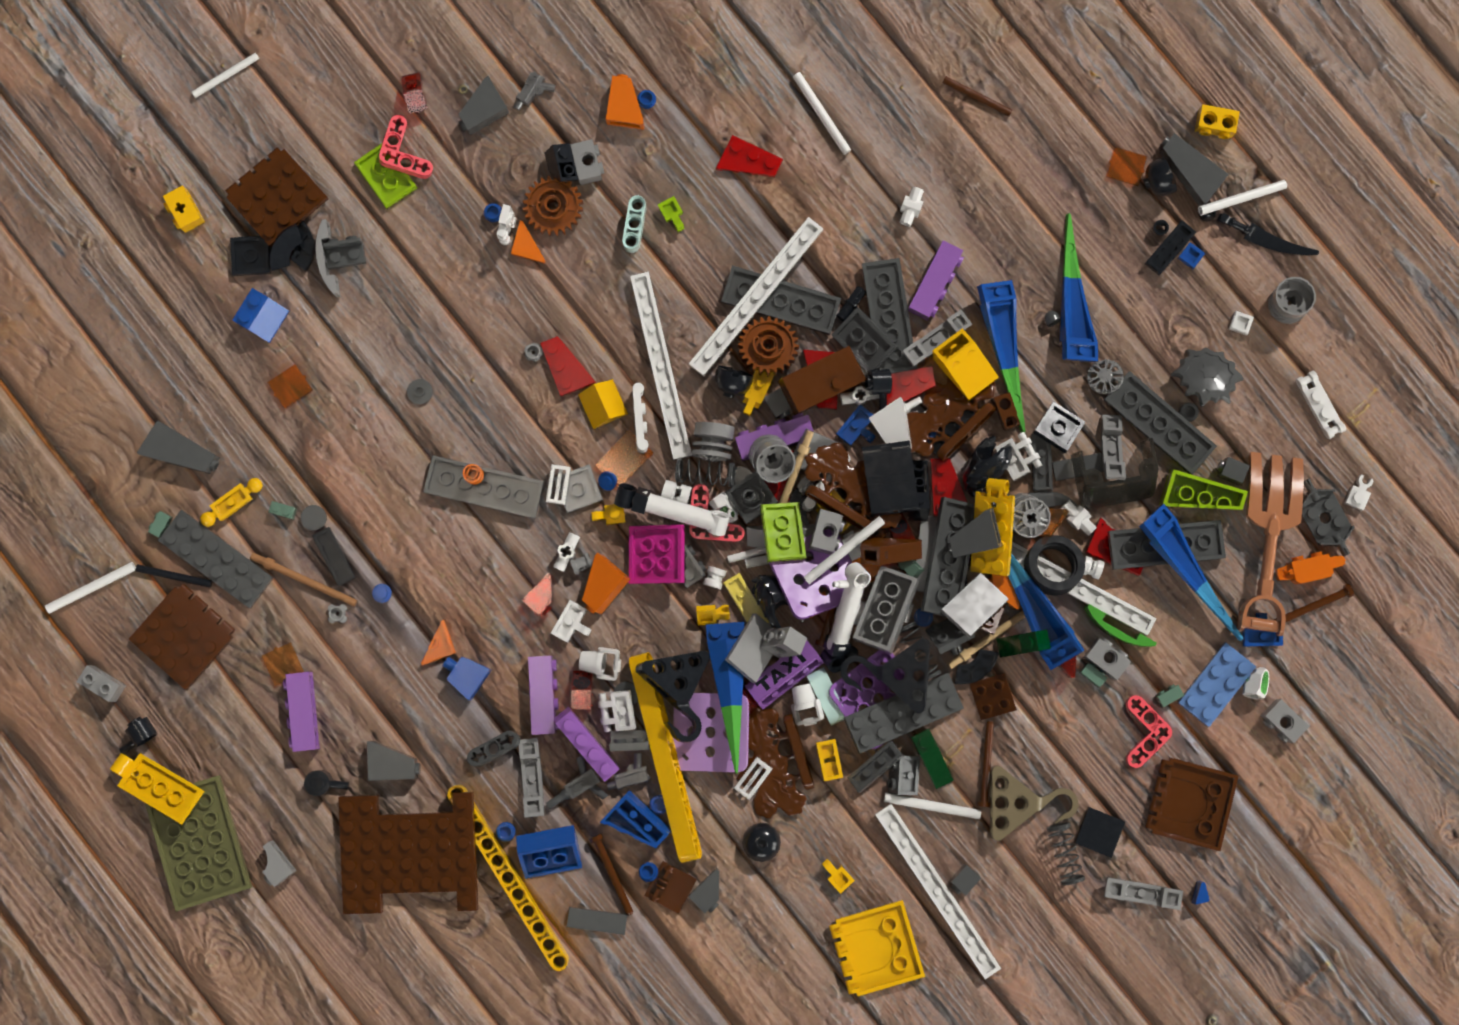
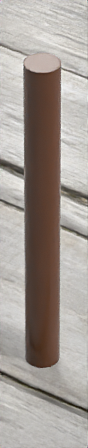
M945 76L942 82L1007 116H1010L1012 109Z

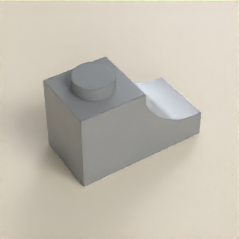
M272 840L263 846L267 854V866L263 874L267 884L276 887L297 870Z

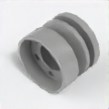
M1301 277L1284 279L1268 299L1270 314L1275 320L1283 324L1299 322L1315 304L1316 292L1314 287L1308 280Z
M695 422L694 436L701 438L702 441L693 442V447L700 449L692 450L691 455L711 462L730 461L731 454L724 453L723 451H732V447L724 444V442L733 441L735 427L714 422Z
M767 434L760 436L750 446L748 454L750 463L763 480L778 483L790 477L796 464L795 455L783 439L777 435Z
M1028 493L1014 495L1013 531L1026 538H1035L1042 535L1050 524L1051 513L1048 506L1042 500ZM1028 514L1032 516L1031 519L1027 518Z

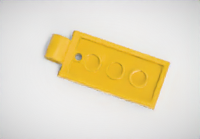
M988 478L986 483L987 493L979 491L975 493L974 519L985 510L993 508L1002 546L972 553L970 572L1009 576L1015 496L1007 495L1009 492V480Z
M120 753L109 769L122 777L117 785L119 788L181 825L205 792L139 753L134 761Z

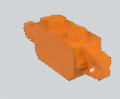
M1322 551L1311 553V558L1304 559L1303 555L1293 557L1292 562L1275 569L1277 581L1291 580L1295 585L1331 577L1334 573L1333 568L1344 566L1346 559L1341 555L1330 557L1329 554L1323 555Z

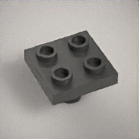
M757 471L725 492L746 524L761 515V505L779 503Z
M948 618L925 630L940 654L951 649L953 655H958L956 648L962 653L963 647L961 644L975 637L973 634L968 638Z

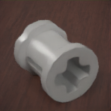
M588 552L583 557L570 560L575 575H579V572L586 569H591L593 564Z

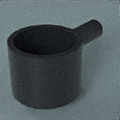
M889 369L869 370L868 375L865 376V388L869 391L870 395H879V410L887 406V394H890L892 391L891 372Z
M138 717L127 725L128 728L125 732L130 741L119 748L122 754H126L132 748L145 744L158 734L147 717L143 719Z
M316 770L306 776L304 787L310 795L320 796L327 794L332 788L348 790L349 782L335 781L329 772Z

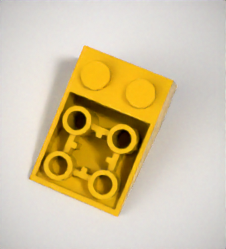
M963 328L932 350L935 363L968 400L999 378L974 340Z

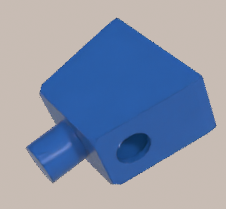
M448 657L442 665L451 672L447 680L468 700L474 698L492 669L466 657H461L458 662Z

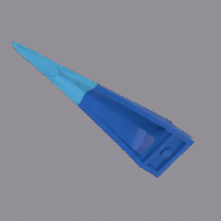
M1162 504L1139 527L1151 540L1149 543L1233 635L1239 641L1243 640V636L1221 605L1200 569L1176 517L1165 504Z
M1011 553L1010 575L1008 577L1021 604L1031 632L1046 629L1048 631L1051 649L1039 652L1049 669L1052 670L1083 652L1084 648L1076 638L1072 628Z

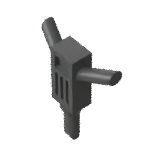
M582 755L576 758L581 776L565 785L560 794L546 802L549 809L563 800L574 799L588 789L602 800L609 796L595 785L600 782V779L593 768L587 771Z

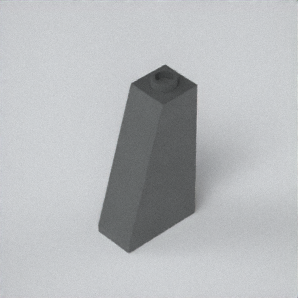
M1175 133L1171 138L1167 136L1160 145L1163 148L1159 154L1162 157L1164 156L1171 170L1198 206L1205 205L1229 175Z
M158 420L137 451L139 455L208 474L217 469L220 457Z

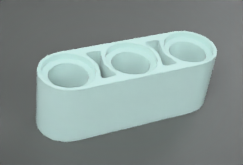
M635 195L629 200L622 243L624 249L629 253H635L639 250L643 233L646 202L639 195ZM637 202L643 205L639 210L633 208V205ZM632 221L640 223L636 228H632L629 225ZM629 239L636 240L634 246H628L626 243Z
M824 667L807 675L808 681L817 699L820 700L830 725L833 726L843 721L844 716L829 695L832 683ZM834 689V694H835V696L837 697V699L839 700V702H841L840 699H839V697H838V695H837V693H836V691H835V689Z

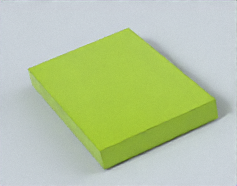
M381 143L355 161L354 164L385 208L388 209L416 190L417 186L408 174L386 168L380 164L379 153L383 144ZM388 154L385 157L386 161H388L390 158V155Z
M799 502L761 505L760 510L767 562L805 560L807 557Z

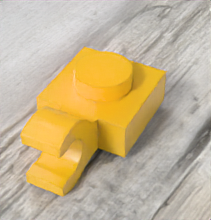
M615 504L604 505L605 511L591 512L592 521L606 520V525L625 523L624 508L618 507Z
M715 605L696 606L698 626L717 624V620L730 619L729 605H722L718 609H716Z
M828 859L822 863L831 874L827 880L840 894L855 881L842 866L836 869Z

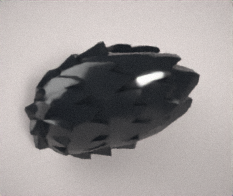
M996 436L985 438L976 447L968 459L967 468L962 472L965 491H968L972 497H975L976 491L985 493L988 478L999 479L1008 468L1012 459L1011 446L1001 448L992 456L996 446Z
M759 575L751 580L755 583L752 588V594H755L757 605L761 606L764 617L768 619L771 626L776 629L781 628L775 616V610L782 605H788L774 575Z

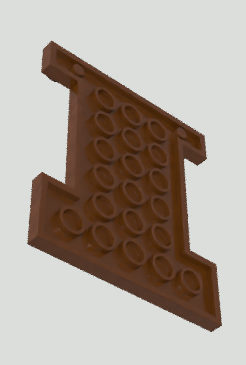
M474 792L452 793L453 812L379 814V795L338 797L343 914L382 913L383 894L457 892V911H477L478 886Z

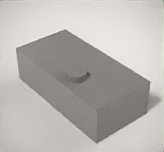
M881 565L853 639L859 643L892 654L918 588V579Z

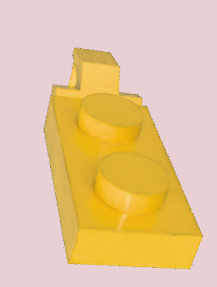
M759 370L755 371L752 385L744 395L743 403L746 404L743 414L750 417L753 409H759L760 405H762L775 376L773 372H770L769 377H767L766 372H763L760 376Z

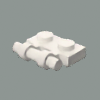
M505 204L502 206L497 230V238L502 245L510 243L511 239L508 234L516 224V217H514L511 206Z
M1024 432L1017 435L1021 442L1015 444L1011 438L995 447L998 452L1003 447L1011 446L1012 459L1007 470L1013 481L1031 472L1027 466L1030 463H1033L1036 469L1042 466L1039 460L1041 457L1034 451L1031 439L1027 438ZM1025 448L1029 457L1024 459L1019 450Z
M631 690L611 692V700H607L606 693L598 694V708L601 709L602 715L600 722L603 725L604 732L612 731L611 724H615L616 731L633 730L636 728ZM608 707H612L614 717H609Z

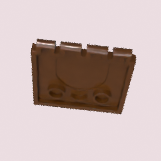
M278 147L267 155L270 159L269 162L263 158L253 167L256 173L253 174L249 170L238 179L241 183L240 186L235 182L225 190L228 193L226 198L270 247H272L282 230L295 223L299 225L328 200V197L286 150L280 151Z
M182 584L179 588H173L130 636L129 640L182 688L187 690L234 638L231 634L235 629L225 620L219 625L218 623L222 620V617L212 608L204 612L208 605L197 595L191 600L190 598L194 592L185 584Z
M1169 757L1168 761L1161 759L1158 772L1165 774L1164 778L1157 776L1154 791L1160 793V797L1152 796L1149 810L1156 813L1155 816L1148 814L1145 827L1151 829L1153 834L1221 852L1239 776Z

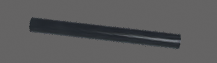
M137 564L135 569L136 572L211 588L213 583L212 580Z

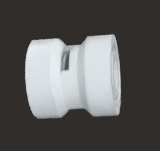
M1085 556L1084 575L1088 574L1092 578L1099 580L1105 562L1101 560L1095 561L1092 557Z
M708 566V576L704 579L703 585L721 590L723 585L721 581L727 571Z

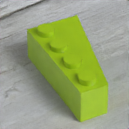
M1169 469L1158 506L1165 504L1167 507L1243 510L1248 491Z

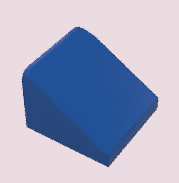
M1197 881L1191 903L1197 905L1209 902L1210 899L1205 882Z

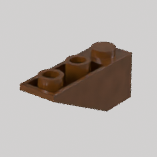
M868 537L860 546L861 564L884 565L922 559V540Z

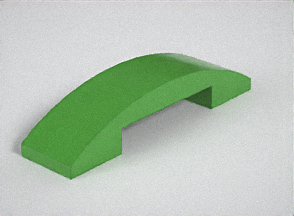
M1090 604L1085 605L1084 609L1090 619L1112 638L1133 646H1156L1157 642L1141 633H1137L1132 638L1104 622L1103 618L1106 613Z

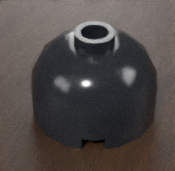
M1164 156L1152 161L1147 166L1145 171L1146 178L1143 179L1146 189L1150 188L1158 196H1166L1177 192L1176 183L1172 184L1174 178L1172 171Z
M718 365L715 372L716 386L719 390L723 391V396L729 398L745 394L753 382V375L741 370H733L731 367Z
M760 822L747 828L743 835L742 844L749 858L754 861L765 862L777 855L780 850L781 839L775 827L768 823Z

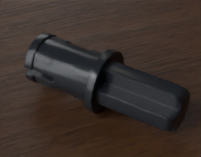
M857 286L851 296L845 299V304L836 317L844 322L857 308L866 291L862 287Z

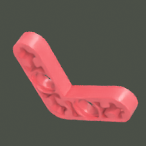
M401 115L393 116L389 122L379 153L380 164L386 168L421 179L429 178L433 171V165L430 161L399 151L406 131L407 121ZM397 122H401L398 133L394 132ZM390 137H395L398 143L391 145L387 140ZM387 154L390 155V158H389L388 161L385 160V157L387 156ZM396 157H399L397 164H395ZM404 159L409 160L411 166L403 167L400 162ZM414 163H417L416 170H413ZM423 166L427 167L425 173L421 172V168H423Z
M697 484L692 489L691 505L700 506L708 510L709 489L704 484ZM699 488H703V491L706 492V494L702 495V501H706V504H694V500L698 501V494H695V491H698ZM728 524V531L733 532L735 528H738L742 535H738L737 539L731 534H728V538H724L725 535L714 537L711 533H709V537H705L706 533L702 532L699 536H696L695 532H692L696 527L689 525L691 537L697 540L739 542L745 535L742 526Z
M1133 695L1126 700V708L1149 731L1126 755L1127 764L1130 767L1139 768L1170 739L1172 729L1142 697ZM1139 700L1138 706L1141 709H1144V707L1147 709L1141 712L1136 707L1132 708L1133 703L1131 701ZM1148 712L1154 716V721L1150 724L1144 721V715ZM1159 728H1166L1167 730L1165 731V733L1167 735H1161L1158 738V740H1160V743L1158 744L1157 740L1151 737V735L1153 734L1154 736H1157L1160 733V731L1158 730ZM1147 740H1151L1154 743V748L1151 751H1147L1144 748V743ZM1138 748H1140L1143 753L1147 754L1146 757L1144 755H1141L1138 758V760L1140 761L1139 763L1131 762L1133 760L1131 756H1137L1140 753V751L1137 750Z

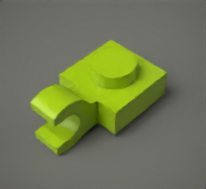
M674 196L658 204V208L666 222L672 220L677 232L685 229L679 217L683 214V211Z

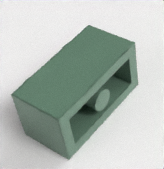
M274 501L271 502L269 509L271 514L293 520L297 512L295 507Z
M162 511L156 513L154 522L148 528L149 533L159 538L173 519L172 516Z
M915 560L897 562L899 568L906 571V575L918 578L924 571Z
M1086 663L1079 672L1097 687H1101L1107 679L1106 674L1101 670L1098 671L1093 663Z
M1173 684L1168 687V690L1158 692V695L1155 697L1160 706L1165 707L1185 695L1179 685Z

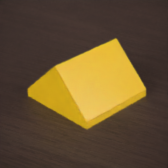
M613 379L593 384L578 394L593 430L628 415Z

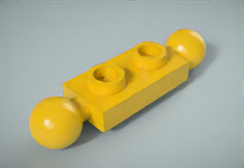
M251 478L247 482V487L240 483L209 505L213 511L204 512L200 516L201 524L205 527H210L214 525L217 517L220 521H224L253 500L250 493L261 491L263 487L261 480Z

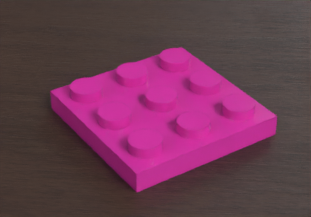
M685 525L629 526V584L684 583Z

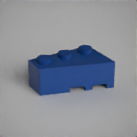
M630 790L600 822L654 848H657L671 832V828Z

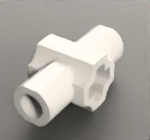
M912 187L909 196H905L900 212H902L900 224L911 227L914 217L918 218L923 205L921 198L924 191L922 189Z
M862 386L856 387L854 391L840 394L842 406L854 403L859 406L860 404L864 405L865 401L879 399V395H870L869 391ZM858 392H861V395L864 394L862 400H859V397H855Z
M1068 500L1060 508L1068 516L1066 518L1067 522L1076 530L1081 529L1087 536L1097 528L1089 520L1092 516L1081 505L1076 507Z
M569 532L564 544L558 547L557 552L559 555L553 566L554 568L565 572L570 559H574L576 555L574 550L580 539L579 536ZM569 547L571 555H566V557H563L564 553H562V550H567V548Z

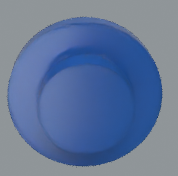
M650 90L641 91L637 97L639 106L644 109L652 108L656 103L655 94Z
M495 203L487 205L484 209L486 220L492 223L498 222L502 208Z
M612 472L600 474L598 478L600 487L606 491L614 489L617 484L615 474Z
M378 584L374 587L372 596L375 601L385 603L390 600L392 591L388 585Z
M920 608L914 614V621L921 627L929 626L933 621V614L923 612Z
M656 795L650 801L651 811L658 815L666 812L662 795Z
M509 822L499 824L496 829L498 839L504 842L512 840L516 833L514 825Z
M646 862L641 865L639 876L643 881L652 882L658 876V868L654 863Z

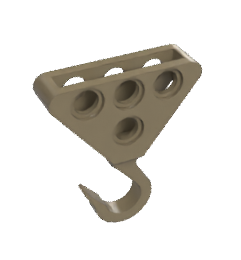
M994 765L990 769V836L997 841L1002 840L1033 814L1043 809L1059 794L1067 795L1070 798L1071 806L1067 812L1061 814L1053 823L1056 824L1064 819L1071 818L1078 809V799L1071 790L1066 788H1056L1050 793L1039 797L1004 768ZM1003 778L1004 786L1000 789L996 788V779ZM999 797H1002L1005 802L1002 808L995 806V801ZM1017 798L1024 800V805L1021 808L1015 807L1014 802ZM998 817H1002L1005 821L1001 828H997L995 825V820Z

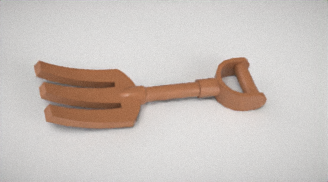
M1250 452L1246 517L1252 523L1264 529L1265 542L1261 576L1258 579L1257 596L1247 599L1242 604L1238 614L1237 628L1239 631H1243L1246 628L1275 632L1277 636H1282L1286 622L1285 610L1282 604L1272 597L1277 538L1280 535V531L1293 528L1301 523L1304 488L1303 459L1293 457L1291 460L1287 514H1283L1284 478L1282 456L1271 455L1266 510L1262 511L1263 478L1261 453ZM1257 600L1267 601L1274 607L1277 621L1248 617V609Z

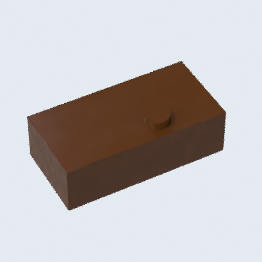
M847 346L782 377L777 382L795 416L866 381V378L850 346Z

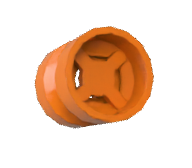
M469 464L463 469V477L468 483L477 485L483 481L484 472L478 465Z

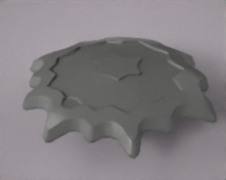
M1203 348L1201 351L1186 350L1188 356L1181 359L1180 367L1171 373L1172 377L1180 379L1181 386L1187 387L1185 396L1196 395L1201 407L1208 401L1217 403L1220 399L1230 404L1229 393L1236 390L1235 384L1244 380L1243 376L1235 369V363L1227 360L1222 351L1214 352L1208 348Z

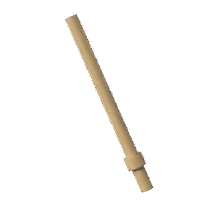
M810 430L806 431L802 444L798 446L795 468L788 478L779 503L788 502L804 457L809 453V445L814 434Z
M1023 610L999 626L994 635L989 633L968 649L964 648L962 653L958 652L959 655L947 663L950 669H953L963 661L969 660L975 652L1025 618Z

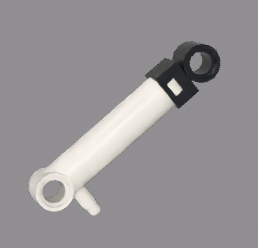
M626 483L618 485L614 504L618 507L631 509V511L641 514L648 512L706 529L713 535L724 536L726 534L730 515L723 511L699 508L652 494V491L641 487L637 489L635 486Z
M857 562L851 563L846 567V580L834 581L832 583L834 588H844L831 635H826L823 644L825 649L820 657L826 667L833 673L841 671V666L846 660L843 656H849L852 645L849 642L864 588L871 581L870 574Z

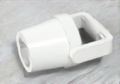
M599 647L598 651H582L579 659V670L596 674L598 679L615 681L621 671L620 651ZM606 653L615 654L613 663L614 676L604 674L607 660Z
M810 683L792 687L794 704L791 705L795 724L798 726H810L823 720L824 714L821 702L815 698ZM811 707L816 708L818 717L805 718L801 721L799 710Z

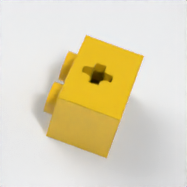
M183 185L163 196L166 201L163 204L168 213L172 212L174 216L172 221L177 229H181L186 233L205 223L189 191Z

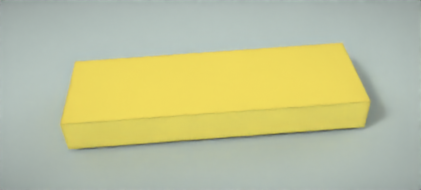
M740 573L723 582L746 622L749 621L752 614L756 613L769 623Z

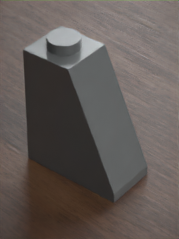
M489 76L484 78L459 113L461 119L459 124L463 131L468 130L470 135L509 113L507 106Z
M993 508L985 510L949 538L948 549L950 554L953 553V557L1002 546Z
M367 741L368 781L418 778V774L421 773V765L417 763V758L376 741Z

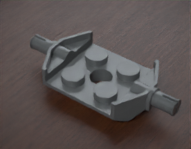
M1310 478L1305 480L1304 486L1308 492L1303 499L1302 516L1317 544L1338 547L1343 557L1350 554L1345 541L1355 526H1351L1333 493L1335 490L1316 489ZM1321 513L1328 515L1329 521L1327 523L1320 521Z

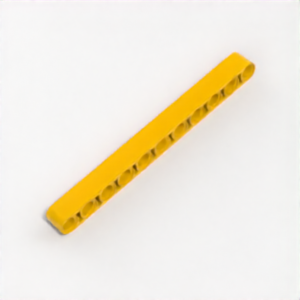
M646 652L631 656L629 658V666L677 855L680 862L684 863L701 859L702 850L682 771L680 770L674 740L669 729L664 724L669 722L663 697L635 670L637 664L653 660L651 654ZM653 664V671L656 673L655 665Z
M455 785L448 790L447 796L452 805L454 789L458 788L462 792H468L464 786ZM474 802L475 822H480L483 826L481 832L475 831L476 845L550 966L556 971L564 970L569 963L568 954ZM488 838L492 841L493 846L491 849L484 847V839ZM495 855L502 857V865L499 866L494 863L493 858ZM505 872H510L513 875L512 882L504 880ZM521 889L523 891V898L517 899L514 896V890ZM527 905L531 906L534 910L531 916L524 913V907ZM537 922L542 923L544 931L537 932L534 929V924ZM551 939L554 942V948H546L544 941ZM555 957H563L565 960L564 965L558 966L554 961Z

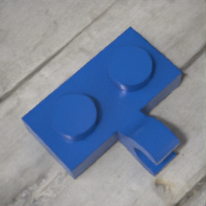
M860 404L836 435L849 446H852L860 435L871 444L876 436L866 428L871 423L869 417L873 414Z
M1256 613V618L1267 619V613ZM1246 628L1242 631L1243 646L1245 647L1283 646V635L1277 636L1275 632Z

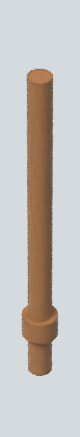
M254 552L250 557L251 560L262 564L263 568L275 570L353 607L358 602V600L276 563L272 558H265Z

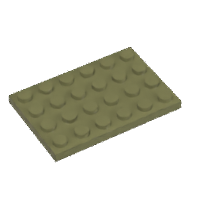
M220 775L193 783L205 792L182 825L145 803L175 911L252 888Z

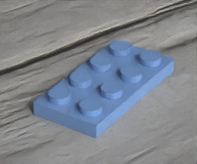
M1225 642L1184 693L1185 696L1181 697L1177 703L1204 725L1210 727L1256 666Z

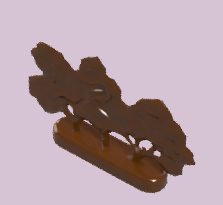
M948 376L947 384L945 385L935 381L936 386L926 391L923 397V405L928 408L927 412H911L907 414L912 444L911 453L917 452L921 456H929L934 450L933 444L938 441H944L945 443L938 450L937 456L942 461L947 460L994 414L996 408L991 403H986L980 409L977 406L980 400L994 397L993 387L996 384L995 382L971 398L974 401L972 405ZM966 409L974 411L975 414L964 424L961 421L964 411ZM949 422H956L961 428L951 437L945 434V426ZM930 432H937L941 436L937 435L936 438L929 437L928 434Z
M840 442L818 447L815 453H808L804 457L808 464L805 476L810 481L821 480L825 490L823 491L816 486L810 485L806 489L805 495L827 510L843 515L842 519L857 529H864L871 523L866 518V515L871 514V510H869L870 501L864 460L858 461L856 467H851L848 462V453ZM820 473H823V478L819 477ZM827 473H830L832 476L831 485H828L829 481H826ZM834 482H839L837 486H834ZM842 488L846 491L847 497L843 503L831 496L832 489ZM849 502L861 503L862 513L859 514L848 507ZM901 514L880 516L885 522L880 528L884 529L891 526L896 528L902 518Z
M756 705V707L751 709V714H749L748 749L754 752L753 758H748V766L744 771L740 772L737 780L742 778L757 757L760 758V760L773 769L760 785L753 799L756 814L770 819L777 812V808H781L789 816L800 814L803 811L802 807L805 805L807 798L796 789L797 780L801 779L806 790L815 788L793 714L791 713L783 717L786 731L783 733L776 728V723L779 719L778 712L772 708L762 710L759 705ZM773 724L774 728H770L768 725ZM767 730L774 731V734L778 735V737L772 738L768 736ZM788 739L790 741L793 754L787 756L780 755L778 745L781 740ZM773 740H777L775 745H773ZM795 759L799 774H788L789 760ZM757 763L752 772L743 782L744 786H746V784L749 782V780L761 766L760 764ZM763 768L750 787H754L765 773V768ZM792 781L790 786H786L787 782Z

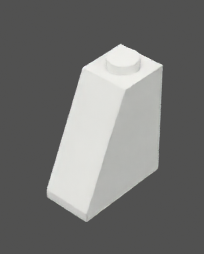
M899 397L869 417V420L885 444L910 440L912 449L906 405L903 399Z

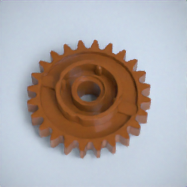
M548 175L547 181L542 177L541 183L534 181L535 187H528L531 193H525V197L528 200H523V204L526 205L523 211L528 212L525 218L530 219L529 225H534L535 231L540 229L542 235L547 231L548 236H551L552 232H555L556 236H558L559 231H562L565 235L566 228L572 231L571 224L578 225L575 219L582 218L579 212H583V208L580 205L584 204L583 200L579 199L581 193H576L578 190L577 186L572 187V181L566 183L559 182L556 178L552 180L550 175ZM552 202L558 204V207L554 210L548 208Z
M768 316L767 321L760 317V322L754 319L753 325L747 324V330H742L743 336H739L740 343H738V348H740L739 355H743L741 361H747L746 368L752 366V372L759 370L760 376L763 372H766L767 377H769L770 372H773L776 376L778 370L783 374L784 367L790 369V363L794 364V357L798 356V352L795 350H799V345L796 344L798 338L794 337L795 331H790L791 325L785 327L784 320L778 323V318L771 321L770 316ZM771 344L773 348L766 349L764 345Z

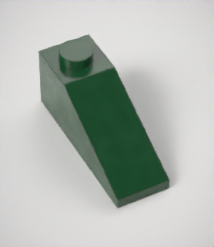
M1047 629L996 639L1000 658L1051 649Z
M927 728L911 736L910 739L935 788L938 789L952 782L953 778L930 730Z

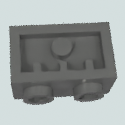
M348 236L346 240L340 241L338 239L327 240V243L322 244L325 249L329 270L366 264L364 244L360 237Z
M685 545L683 584L686 588L706 576L704 572L707 570L701 560L697 562L693 557L696 553L691 545Z
M646 730L610 732V751L650 749Z
M904 756L889 768L888 793L918 796L919 756Z

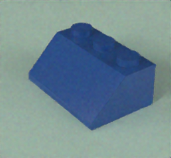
M574 825L516 836L517 854L525 879L582 868Z

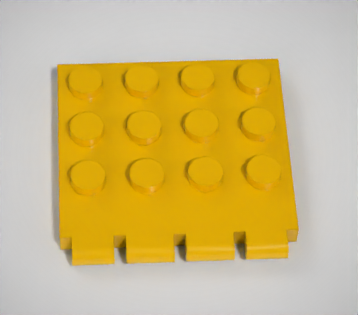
M903 900L835 919L836 923L829 925L832 938H841L840 941L834 942L838 958L846 956L845 960L839 962L843 976H852L851 979L845 980L849 995L857 993V996H861L925 977Z

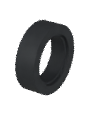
M1050 535L1039 539L1027 552L1024 560V570L1044 594L1058 596L1068 593L1080 582L1085 572V560L1081 550L1073 541L1063 536ZM1047 549H1055L1065 554L1072 568L1069 579L1062 582H1054L1045 578L1037 564L1039 553Z

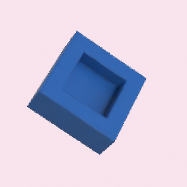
M1190 242L1177 259L1193 270L1205 255V252Z

